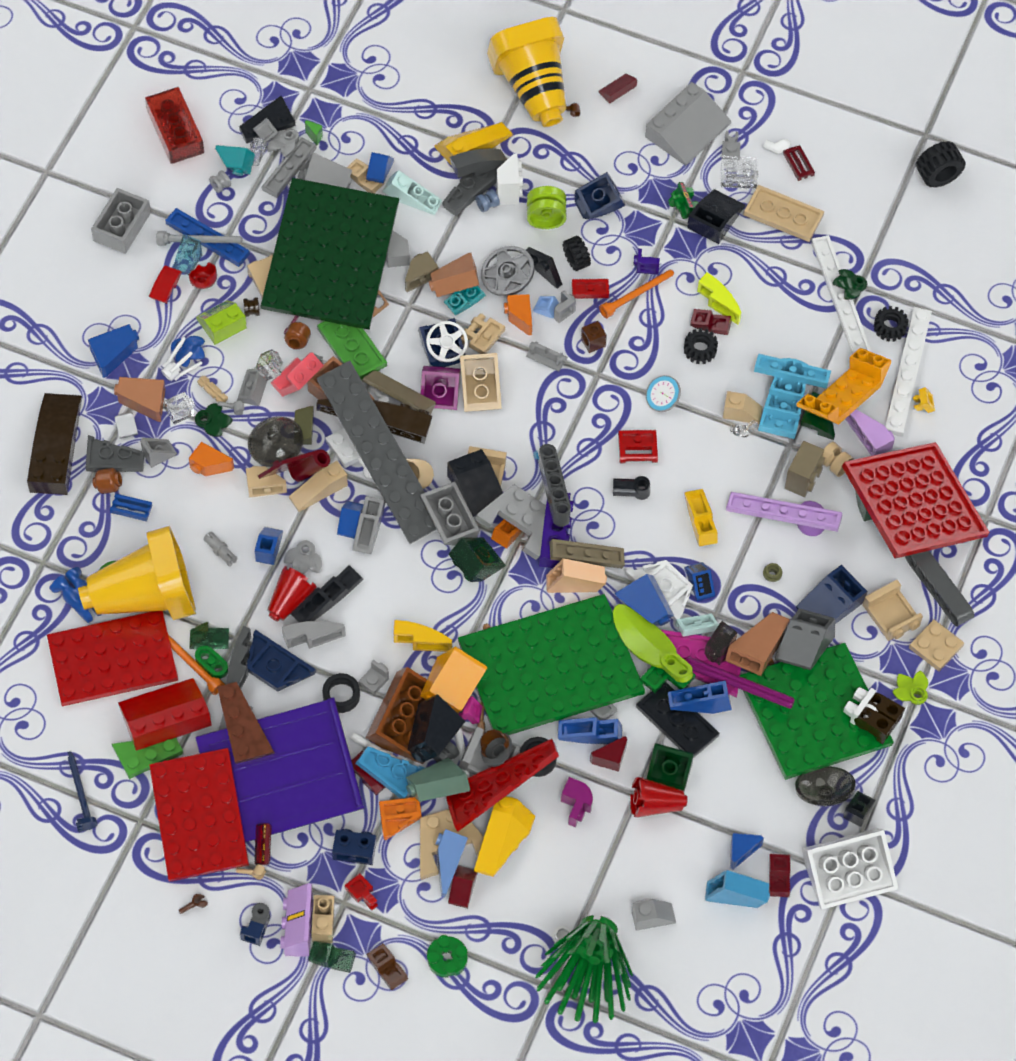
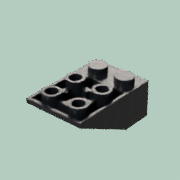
M713 189L693 209L689 215L687 228L719 244L744 209L745 204Z

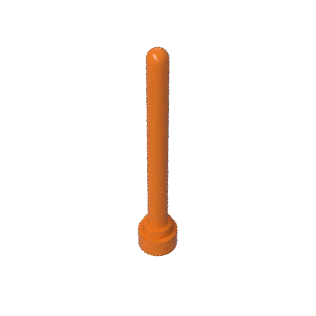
M670 269L613 303H603L599 306L600 313L604 318H609L620 306L672 277L674 271Z
M168 635L171 648L207 682L208 690L213 695H217V687L225 685V683L219 678L212 677Z

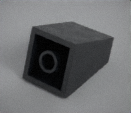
M436 694L418 704L407 750L420 763L439 756L466 721Z

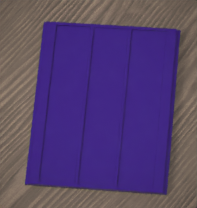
M334 697L258 719L257 721L275 753L272 755L236 764L227 728L195 737L200 754L225 748L229 749L245 842L255 840L257 824H271V835L364 809Z

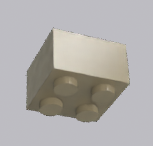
M803 441L788 469L784 489L802 497H806L808 491L812 492L816 483L815 479L820 477L823 470L822 466L825 461V457H823L824 449Z

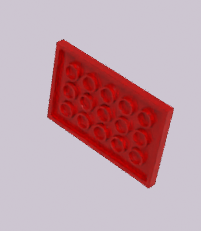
M152 611L47 634L62 707L178 681L163 611Z
M225 748L149 764L169 882L248 866L249 860L229 749Z

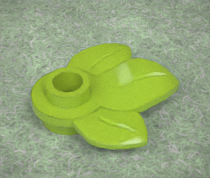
M918 671L914 678L898 674V688L893 690L894 696L901 701H910L915 705L925 703L928 697L926 691L928 679L922 671ZM918 694L921 698H917L914 695Z

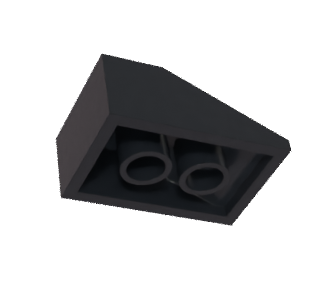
M482 449L447 462V477L451 483L456 482L473 517L503 494L492 465Z

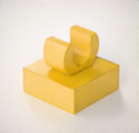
M926 387L919 389V395H915L913 400L915 402L920 401V403L914 405V408L917 411L925 409L928 413L934 412L933 395Z

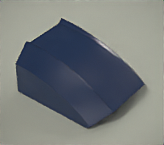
M608 172L575 190V204L583 219L604 216L626 206Z
M452 318V319H448V320H447V321H452V322H455V323H456L455 318ZM435 324L419 327V336L430 365L434 367H448L460 363V359L453 362H440L435 359L428 351L426 345L427 334ZM445 324L448 334L458 331L456 326ZM439 326L433 330L430 338L441 337ZM461 337L455 340V344L463 350V343ZM430 344L433 352L439 356L441 346ZM449 349L445 359L454 358L459 354Z

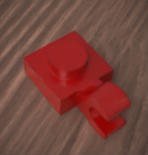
M360 873L344 885L345 890L357 903L363 899L371 911L378 906L376 903L377 899L371 894L373 891L372 885Z

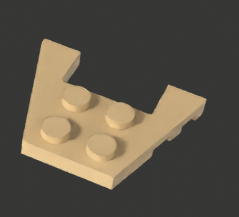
M449 809L420 818L421 880L438 875L433 855L437 854L439 847L435 845L439 833L444 834L445 829L467 837L466 845H473L478 858L484 837L472 822L457 832Z

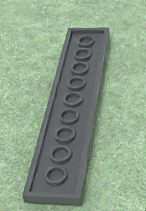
M349 360L318 377L317 381L409 544L437 530L420 497L421 494L425 493L351 361Z

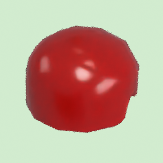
M210 262L206 266L198 264L195 270L189 273V280L192 286L199 289L212 287L217 280L215 265Z

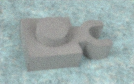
M726 131L725 141L722 143V160H740L741 142H737L738 132L735 133L734 137H730L729 131Z

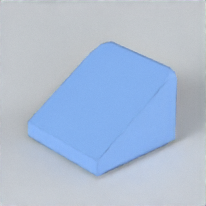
M540 296L533 311L546 317L554 318V308L559 302L555 296Z

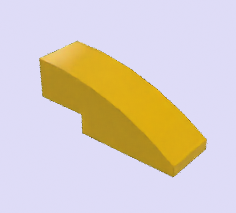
M704 490L684 492L690 520L699 547L718 543V532L713 522V514Z
M394 620V643H413V650L447 652L452 649V639L443 633L422 624Z

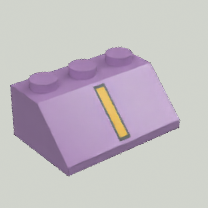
M307 883L288 890L287 898L283 899V910H286V917H282V929H285V936H281L280 948L284 949L285 956H310L313 892L312 884Z

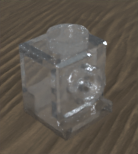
M271 349L260 354L255 368L268 381L281 375L280 369L283 361L279 353Z

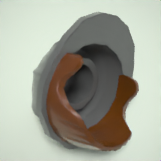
M492 729L485 732L480 739L481 756L488 766H500L510 758L513 745L508 734Z

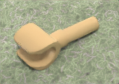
M257 864L254 870L237 868L236 873L249 874L255 879L261 880L266 870H264V866Z

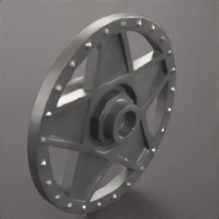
M517 246L499 248L491 253L483 263L481 269L482 282L486 289L495 295H514L522 291L532 280L535 270L533 259L526 250ZM507 251H517L522 254L511 258ZM497 256V264L488 267L489 263ZM529 262L530 270L527 277L522 269ZM486 278L496 280L495 289L487 283ZM511 283L520 285L512 290L506 291Z

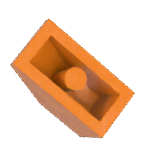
M529 294L507 295V303H504V314H508V321L527 335H532Z
M200 442L189 457L191 470L204 476L225 473L234 469L233 458L203 442Z

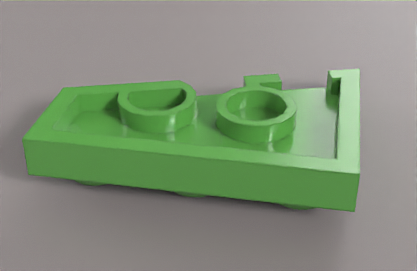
M177 738L137 751L132 741L112 744V748L129 779L150 770L149 764L171 760L183 754Z

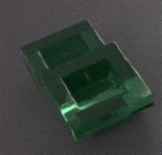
M314 941L308 961L326 968L351 973L356 953L352 950L335 948L333 944Z

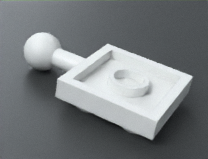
M344 428L325 438L326 443L344 468L359 461L363 467L364 476L372 479Z

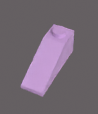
M854 410L846 418V421L871 456L892 450L895 441L894 435L883 424L858 410Z

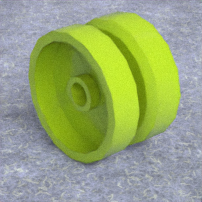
M540 186L532 189L527 194V221L529 224L539 229H554L563 225L566 221V194L564 191L553 186Z

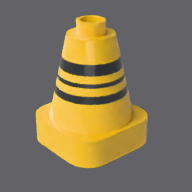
M546 17L501 30L491 37L487 51L494 74L506 77L533 121H541L543 127H550L560 123L563 120L561 114L566 110L560 58L564 36L556 17Z

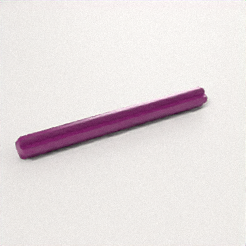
M688 657L686 660L692 666L693 671L718 681L726 680L728 685L789 709L794 705L795 700L791 696L692 657Z

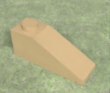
M335 461L313 475L293 492L289 499L298 512L348 486L347 473L339 462Z

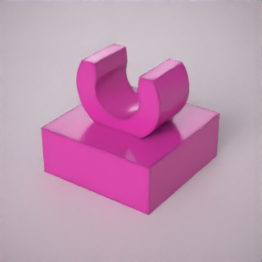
M470 696L463 707V712L458 714L464 720L468 719L472 724H477L480 722L483 706L473 696Z

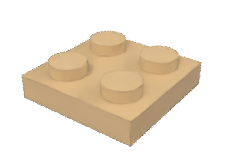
M933 620L909 645V649L940 672L964 646V642L936 620Z

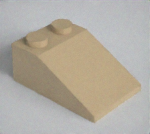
M497 353L460 356L464 412L502 409Z

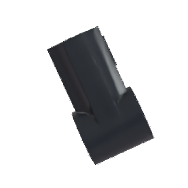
M638 476L635 479H613V496H635L639 500H645L650 496V481L645 476Z

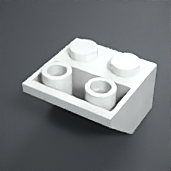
M513 154L497 169L496 193L499 197L500 205L519 204V197L523 196L521 161H518L517 154Z

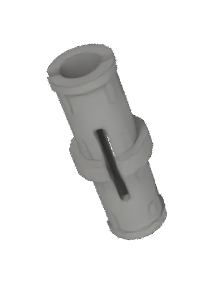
M213 532L208 533L210 537L206 534L204 541L214 550V554L220 556L228 566H232L231 561L235 563L238 559L237 556Z

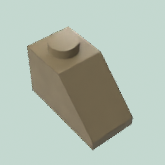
M428 251L412 258L405 278L406 292L432 280L431 273L439 269Z

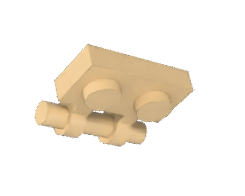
M482 313L474 317L471 325L467 329L465 328L464 331L467 334L468 340H471L469 347L480 354H486L504 333L505 326L492 318L484 322L486 317ZM479 328H480V330H479V332H478L477 334L474 333V331H475L476 329H479ZM461 335V340H462V343L464 344V343H465V339H464V336Z

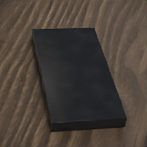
M665 682L656 693L651 691L636 704V708L680 750L693 753L695 757L719 737L720 733L698 712L670 710L668 692L675 690Z

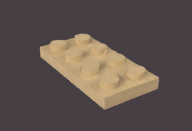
M758 185L743 215L810 242L825 211Z

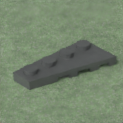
M498 168L478 176L471 173L461 177L458 186L454 187L442 202L443 208L455 216L476 200V196L485 193L496 184Z

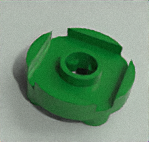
M440 936L430 944L427 950V962L430 970L435 975L443 978L459 975L463 972L468 962L467 948L455 937ZM450 953L453 959L444 961L443 954Z

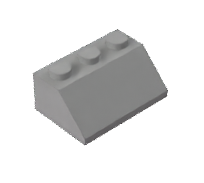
M456 482L420 495L444 545L461 546L477 539L480 529Z

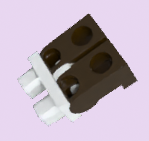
M859 687L853 699L860 702V704L856 705L849 701L843 712L851 717L850 723L857 725L862 730L868 731L877 737L876 741L884 744L892 730L901 720L905 707L880 693H876V690L873 688L866 691Z

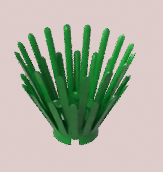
M594 915L583 918L577 928L553 944L554 946L545 955H549L559 946L561 947L541 965L543 968L535 977L539 978L565 951L538 985L537 992H539L571 955L546 996L544 1003L546 1005L549 1004L556 991H561L575 968L557 1012L559 1015L563 1014L570 996L572 999H576L582 985L574 1017L577 1022L581 1019L590 979L588 1001L589 1003L594 1002L592 1020L593 1023H597L599 1020L603 965L604 999L608 1003L609 1019H614L611 959L622 1012H625V1002L620 974L626 997L629 1001L631 1000L628 987H631L627 970L631 976H633V973L618 938L617 925L604 916H601L600 920L593 919Z

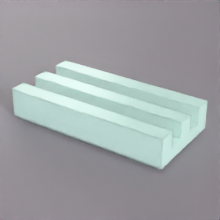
M712 613L676 619L675 625L679 627L678 630L682 632L681 635L683 637L719 631V624Z

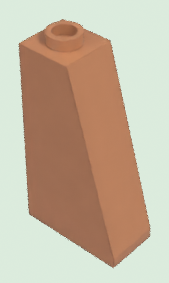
M774 612L770 613L730 644L725 661L761 676L780 645L790 619Z

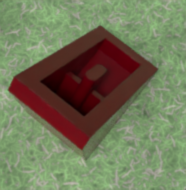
M624 736L591 752V764L619 772L627 748V737Z
M458 866L453 876L448 904L468 909L478 875L477 872H474V869Z

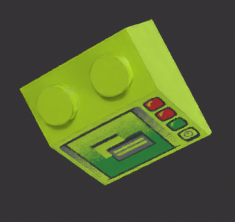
M229 300L196 316L197 321L214 345L247 328L245 315L236 303Z

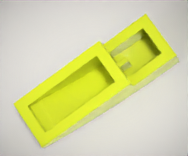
M706 272L698 281L697 292L709 299V307L722 315L731 316L732 321L738 325L742 312L736 300L719 280Z

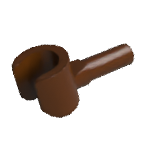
M577 103L566 106V110L570 111L571 116H580V109Z
M195 894L192 902L179 909V913L182 914L196 906L200 908L206 907L208 902L200 901L205 896Z

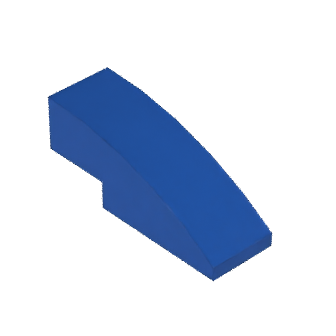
M597 717L559 720L558 739L561 741L585 744H610L622 738V724L618 719L598 720Z

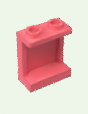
M312 352L302 361L297 357L271 384L282 397L299 391L324 365Z

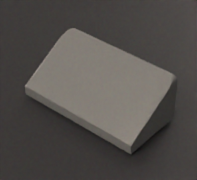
M263 368L247 369L237 401L254 406L260 405L269 375Z

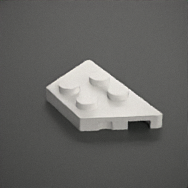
M667 560L657 562L656 564L644 565L641 569L633 571L628 569L626 571V576L633 582L646 574L653 575L674 614L671 618L675 622L676 619H681L693 585Z

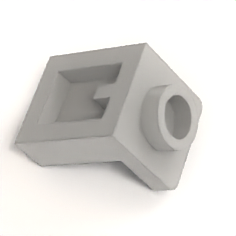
M565 290L561 292V302L554 308V319L558 323L576 311L575 298Z
M373 660L371 668L359 680V685L374 696L389 680L388 668L383 663Z

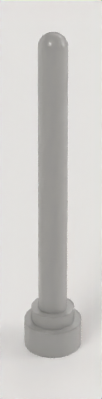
M158 231L156 235L158 246H166L170 242L242 243L243 241L241 236L170 235L166 231Z

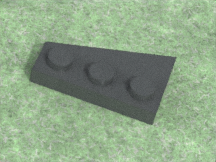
M88 435L85 468L86 471L91 472L114 468L117 472H143L144 452L123 445L117 446L107 440H97L93 436Z

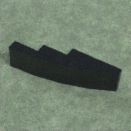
M348 565L337 577L333 576L321 589L317 587L291 615L299 623L315 621L348 595L363 581V578Z

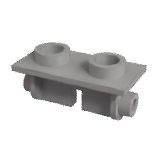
M537 341L530 343V350L526 357L558 372L568 358L563 353H558L538 344Z

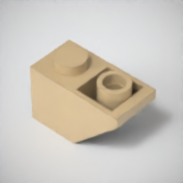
M314 895L311 931L313 943H333L334 896Z

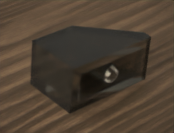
M721 621L707 642L704 653L708 660L716 662L719 666L726 659L730 644L736 641L738 633L723 621Z

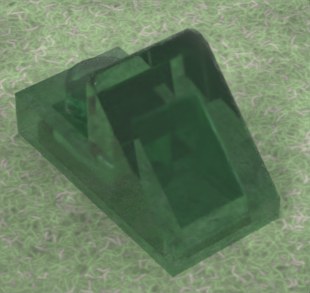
M205 622L190 630L189 648L197 649L200 646H209L212 649H229V628H209V622Z

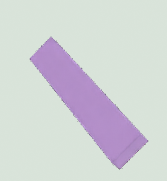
M731 492L726 506V510L729 512L838 532L843 516L842 512L736 492Z

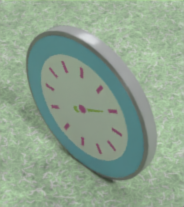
M665 375L655 378L649 384L646 391L648 405L657 412L671 410L676 406L681 396V388L677 380Z

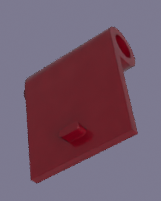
M319 449L280 462L276 460L272 463L273 466L259 474L258 477L261 479L289 470L291 477L295 481L302 482L330 464V456L325 450Z

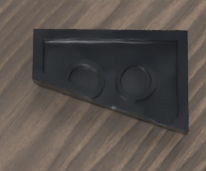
M282 96L239 126L246 144L260 139L253 128L266 118L269 119L277 131H283L296 126L295 120Z

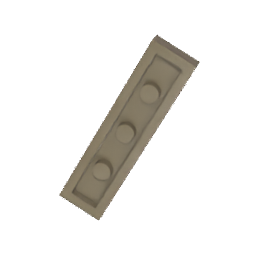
M557 539L550 541V560L561 561L564 558L621 569L625 566L624 548Z

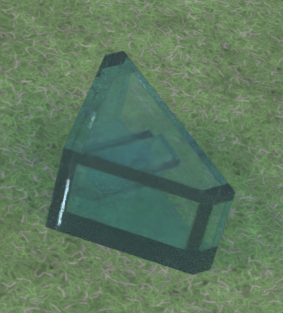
M183 234L173 268L189 275L202 257L201 241Z

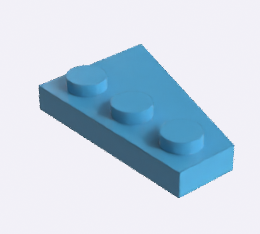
M369 746L355 763L400 799L406 798L408 795L406 777L425 769V767L410 764L409 761L399 760L391 757L390 754Z

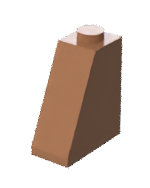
M471 252L431 273L432 280L429 281L431 291H435L437 297L479 285L477 269Z
M119 377V382L115 384L114 394L118 396V402L157 422H161L166 391L164 380Z

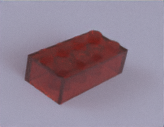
M179 87L145 97L147 112L170 164L204 154L203 139Z

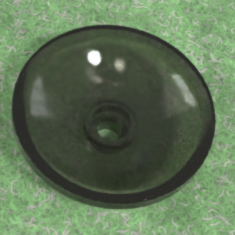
M282 416L267 418L257 424L251 431L248 438L249 453L257 463L266 467H272L274 461L279 460L280 462L296 457L300 453L304 442L303 432L300 426L290 418Z
M831 766L802 774L795 782L796 793L803 801L811 805L823 807L843 803L854 794L856 789L855 779L849 772Z

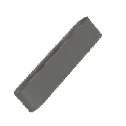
M544 444L539 448L538 464L552 520L555 525L563 527L570 522L571 505L556 448L551 444Z
M930 551L905 556L910 567L955 626L958 627L974 618L972 607Z

